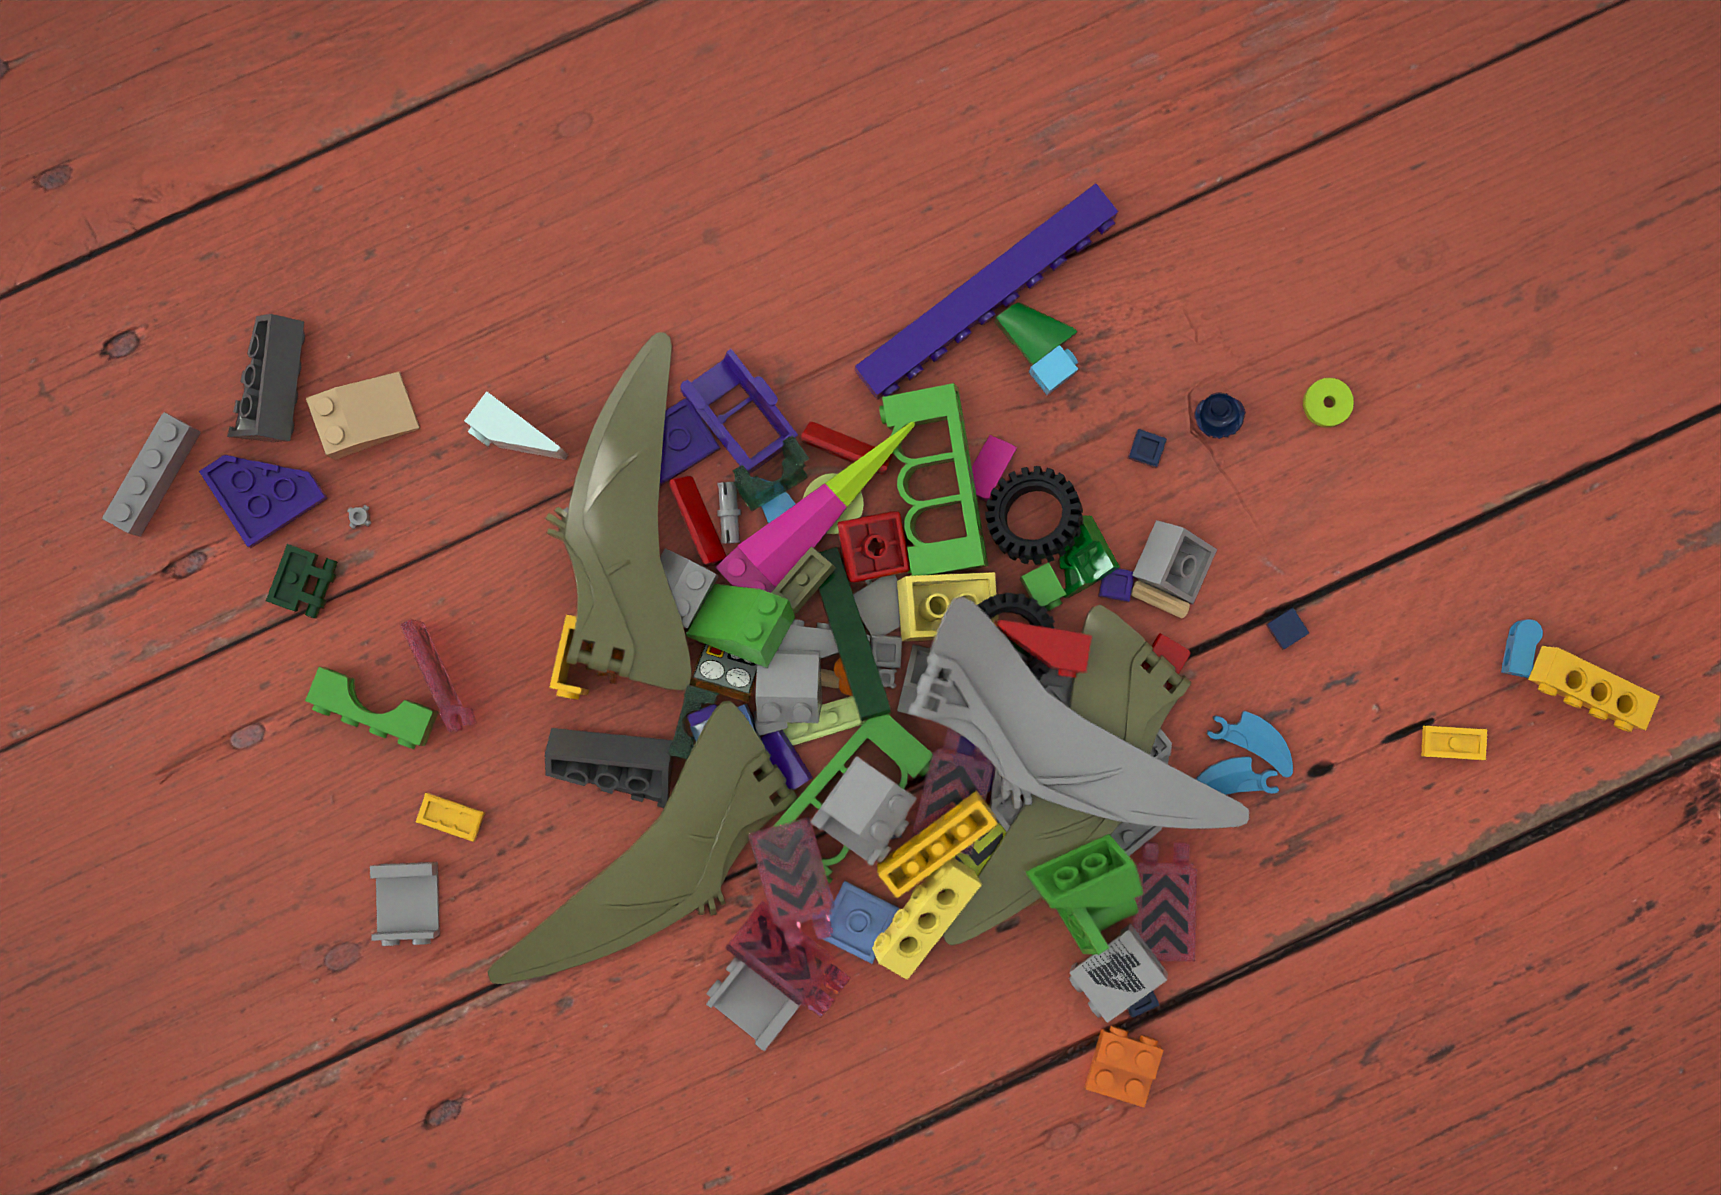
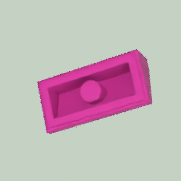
M989 435L972 466L976 495L985 502L990 498L991 491L996 487L1017 449L1016 446Z

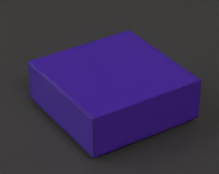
M1116 569L1101 580L1098 597L1129 602L1134 576H1132L1133 571Z
M712 704L689 714L687 718L691 727L707 721L718 705Z

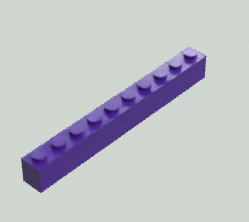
M1095 183L855 366V372L876 399H879L881 396L893 395L900 388L898 383L906 377L909 380L914 379L924 370L923 364L930 359L933 362L939 360L948 352L946 349L948 345L954 341L957 344L964 341L972 334L970 329L977 323L983 326L996 315L994 310L1002 304L1005 307L1010 306L1020 297L1019 291L1026 286L1032 289L1044 279L1042 276L1044 272L1050 268L1055 271L1065 264L1068 260L1065 256L1073 250L1079 253L1092 242L1089 238L1098 231L1102 235L1116 224L1113 220L1116 218L1118 210Z

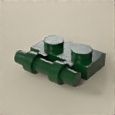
M287 544L266 601L295 612L298 611L301 601L306 602L309 605L305 615L317 619L320 608L324 609L327 600L324 598L330 582L334 583L337 575L334 574L338 562L326 558L323 568H317L315 564L319 555ZM311 575L319 578L313 594L305 592Z

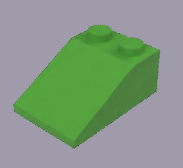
M714 584L686 635L691 639L768 668L795 619V614L788 599L762 589Z
M1110 834L1026 871L1028 879L1050 908L1116 907L1144 894L1135 863Z

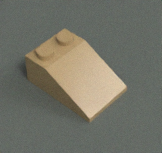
M400 372L335 387L306 398L325 454L334 460L420 429Z

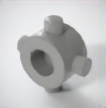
M364 505L363 508L350 507L347 510L351 522L349 526L353 529L356 526L366 525L369 527L371 521H369L370 515L368 510L370 508L367 505Z
M877 667L883 686L894 689L897 686L894 683V674L897 670L895 668L889 670Z

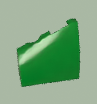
M1020 302L1012 305L995 318L997 326L1012 345L1015 344L1032 366L1056 347L1063 345L1077 334L1075 328Z
M1082 515L1084 520L1083 525H1080V536L1074 537V546L1070 548L1067 545L1064 548L1066 554L1059 559L1060 569L1065 570L1066 588L1064 591L1066 595L1064 598H1070L1085 590L1120 567L1096 522L1089 515Z

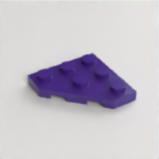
M223 455L199 471L249 548L254 547L328 499L312 473L241 459L229 455Z

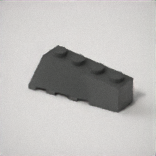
M275 314L256 316L247 355L252 360L251 364L242 373L240 382L244 383L245 386L241 401L236 400L233 412L238 413L235 427L229 426L227 437L268 442L290 441L294 431V406L298 399L296 388L298 375L301 371V346L305 340V332L303 331L304 321Z
M551 728L545 751V776L585 786L587 783L595 784L603 792L612 794L613 790L631 794L630 799L643 802L644 798L657 801V806L664 808L670 796L674 740Z

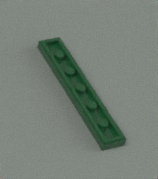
M835 547L821 551L819 553L833 564L836 569L818 588L860 720L865 721L890 714V704L838 548Z

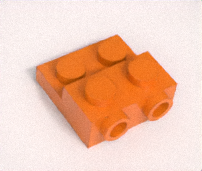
M1111 1026L1110 1030L1101 1028L1084 1088L1145 1108L1153 1079L1155 1080L1164 1049L1157 1045V1039L1145 1035H1140V1039L1129 1037V1031L1116 1026Z

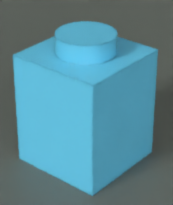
M1059 345L1031 366L1029 373L1044 393L1049 395L1078 371L1076 366L1078 361L1069 349L1063 350Z

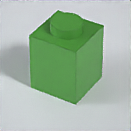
M1046 563L1020 577L1029 597L1037 600L1040 606H1044L1050 611L1062 604L1060 598L1065 596L1066 593L1050 563Z

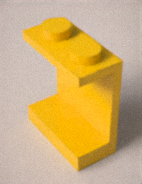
M566 615L549 688L558 689L557 696L579 700L580 694L588 695L589 689L566 684L570 663L566 661L576 624V616Z

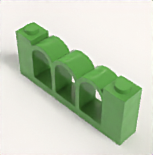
M952 383L882 397L883 406L879 407L882 423H887V427L893 430L890 436L910 422H915V427L948 420L953 452L910 459L904 454L901 442L893 451V454L906 464L901 469L897 478L898 491L908 504L913 505L904 520V530L907 538L915 545L907 547L910 571L907 573H912V576L942 575L989 566L958 386ZM955 462L960 494L926 501H917L911 496L909 480L916 470L923 467ZM962 503L967 537L934 543H924L918 537L916 521L924 511Z
M886 714L868 719L762 839L785 851L793 836L787 830L788 827L810 803L818 810L823 803L816 798L817 794L839 770L843 774L848 768L844 764L867 738L875 743L900 767L901 780L898 785L903 789L907 784L908 773L913 778L918 774L922 778L934 765L931 761L934 754L890 715ZM783 834L781 839L775 835ZM800 841L787 863L760 847L759 843L756 845L789 874L793 873L807 847ZM844 845L837 855L830 858L820 857L808 848L810 860L798 883L804 888L814 871L817 884L811 895L816 890L822 893L833 880L829 876L833 871L829 865L837 864L845 858L849 848Z

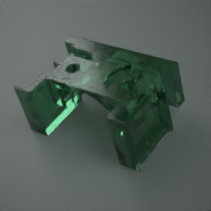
M793 435L783 440V455L785 459L782 462V476L780 479L768 482L760 479L758 476L752 478L743 465L733 470L735 478L733 483L751 512L808 478L803 468L806 467L804 462L809 460V457Z
M687 685L680 717L668 753L669 755L684 759L688 758L694 747V737L688 734L685 728L687 716L694 711L703 709L706 703L716 704L719 693Z

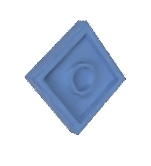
M844 880L817 937L872 964L876 957L872 950L874 942L878 935L885 932L892 923L899 907Z

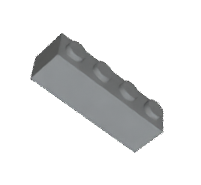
M163 412L102 519L129 534L141 537L201 431Z

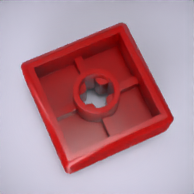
M891 511L838 522V531L848 581L859 582L910 571L900 512ZM871 539L880 544V548L875 549V554L872 551H868Z

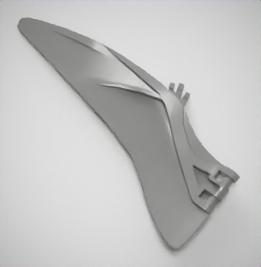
M964 597L953 598L944 613L931 646V652L927 658V662H929L925 674L922 673L916 689L918 692L916 701L911 703L908 712L945 725L972 742L991 761L1003 778L1001 799H1008L1009 790H1012V807L1020 808V794H1023L1025 805H1032V793L1056 804L1102 818L1154 827L1186 829L1239 827L1248 822L1249 809L1242 803L1089 722L1049 694L1029 670L1009 640L990 618L971 600ZM941 667L947 669L943 680L937 678ZM930 697L936 699L933 709L927 708Z

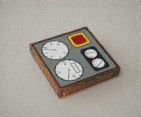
M703 644L689 685L749 703L756 683L757 664Z

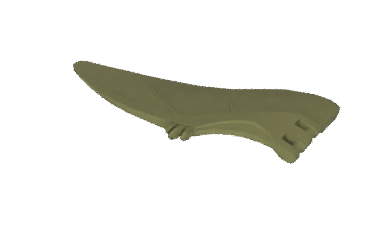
M658 332L651 336L640 349L607 399L585 447L574 481L568 512L558 506L554 511L562 517V520L550 513L545 519L559 528V531L549 528L547 534L564 542L576 580L577 617L566 662L575 665L576 662L587 664L590 669L607 672V670L618 672V676L629 677V680L663 689L683 691L689 685L691 679L690 654L682 620L670 590L659 551L658 501L672 345L670 336L663 332ZM582 641L593 644L592 652L580 650ZM613 649L624 652L622 660L611 658Z
M1102 605L1094 606L1086 615L1081 634L1092 635L1086 673H1077L1076 678L1072 679L1069 708L1089 722L1150 755L1157 733L1166 716L1177 700L1189 688L1191 681L1187 677H1181L1176 673V668L1166 658L1155 654L1152 651L1153 647L1117 614ZM1144 660L1150 665L1147 671L1140 666ZM1167 681L1172 685L1169 691L1163 686ZM1031 793L1032 805L1024 804L979 873L978 878L982 886L943 934L946 943L956 945L972 939L1004 922L1042 896L1028 879L1026 871L1111 834L1121 821L1074 810Z
M732 701L722 702L711 714L691 750L674 790L658 819L627 851L495 961L488 969V976L493 984L523 981L594 961L631 946L667 928L695 909H697L698 915H704L705 904H708L710 916L716 915L715 898L718 899L721 906L726 904L721 886L741 850L763 825L777 813L788 808L798 798L794 790L787 787L785 784L786 778L778 766L771 763L769 760L771 756L767 749L764 748V744L744 714ZM760 767L762 772L755 777L753 772ZM777 792L778 796L770 800L769 796Z

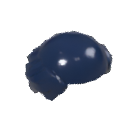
M1217 392L1210 394L1205 400H1202L1197 405L1194 415L1199 429L1208 437L1212 436L1213 438L1217 437L1220 439L1222 437L1228 438L1240 430L1246 411L1240 400L1233 398L1228 393Z

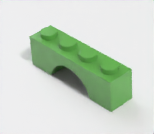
M318 667L305 700L308 703L314 704L312 710L327 716H330L331 712L342 715L340 721L355 727H358L359 723L370 726V733L386 738L388 734L399 738L398 744L411 749H415L416 745H426L439 711L410 700H404L397 708L383 714L374 713L364 707L359 701L355 691L354 678L326 667Z

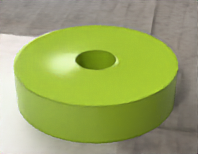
M1323 378L1316 381L1307 389L1303 398V409L1307 418L1315 425L1325 428L1334 427L1344 422L1350 416L1354 406L1353 395L1349 387L1344 382L1335 378ZM1324 398H1330L1332 400V408H1328L1324 405Z

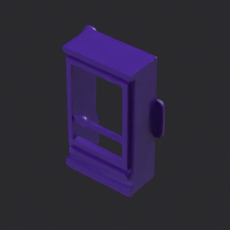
M732 349L726 352L725 358L694 381L690 382L687 379L681 383V393L694 406L744 471L746 477L792 445L798 436L775 406L778 398L762 377L754 378ZM740 384L749 397L724 415L717 417L709 406ZM753 401L780 437L752 458H749L723 424L728 417Z

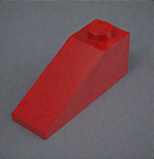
M996 620L994 622L997 628L1010 640L1047 667L1057 669L1058 676L1076 678L1077 673H1086L1092 635L1005 620Z

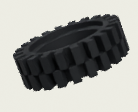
M1034 466V472H1029L1028 467L1021 468L1022 474L1016 475L1015 471L1009 473L1010 480L1006 482L1002 478L998 482L999 490L993 488L991 491L992 500L988 499L986 503L988 512H985V518L988 522L987 527L995 544L998 545L1004 554L1008 553L1010 559L1016 561L1017 558H1020L1021 563L1028 564L1029 560H1033L1034 564L1037 565L1042 564L1041 559L1047 558L1049 563L1054 561L1053 555L1058 553L1062 557L1066 554L1064 548L1067 545L1072 548L1075 544L1074 537L1080 536V525H1083L1084 520L1082 505L1073 484L1070 481L1067 482L1065 476L1060 472L1058 475H1055L1054 470L1051 468H1047L1046 472H1043L1041 466ZM1041 491L1049 493L1058 499L1062 506V517L1056 529L1048 536L1035 540L1023 539L1011 532L1007 524V515L1014 501L1028 492Z
M998 594L977 605L990 619L1001 613H1014L1028 620L1031 625L1055 629L1053 625L1055 621L1052 616L1049 617L1047 614L1048 610L1044 606H1040L1037 600L1027 598L1024 594ZM1034 656L1027 663V667L1038 681L1051 669Z

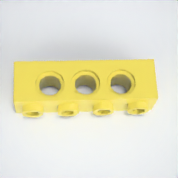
M951 858L929 874L924 882L913 890L910 900L903 909H899L895 913L892 923L886 931L879 934L876 938L872 950L878 963L908 980L982 886L975 871L957 859ZM947 889L944 893L938 894L941 890ZM928 913L925 917L919 918L922 914ZM905 937H910L909 939H907V940H905V941H901V940L904 939Z

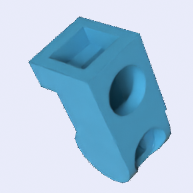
M1532 619L1520 620L1510 627L1501 673L1529 678L1534 667L1533 661L1536 645L1543 636V629L1537 621Z

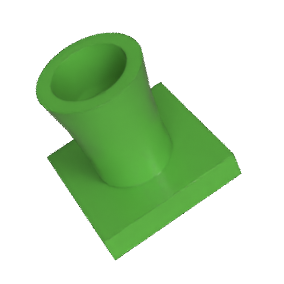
M1134 899L1116 907L1055 908L1081 952L1090 955H1100L1109 949L1108 944L1100 933L1101 931L1138 913V907Z

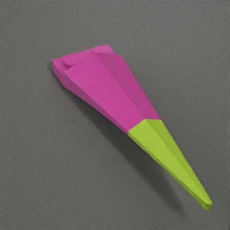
M910 422L740 543L716 568L732 586L762 589L771 593L811 546L813 548L816 547L864 486L912 430L915 422Z

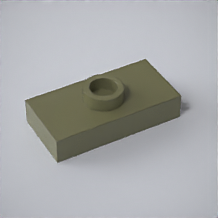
M811 546L771 593L788 599L793 612L797 614L836 567Z

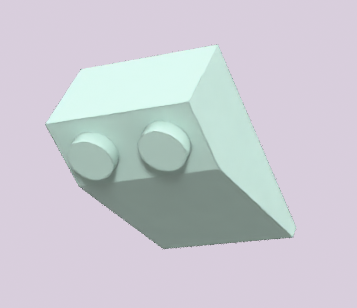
M488 392L484 394L464 420L471 426L468 432L486 446L494 443L499 448L563 460L569 456L560 446Z

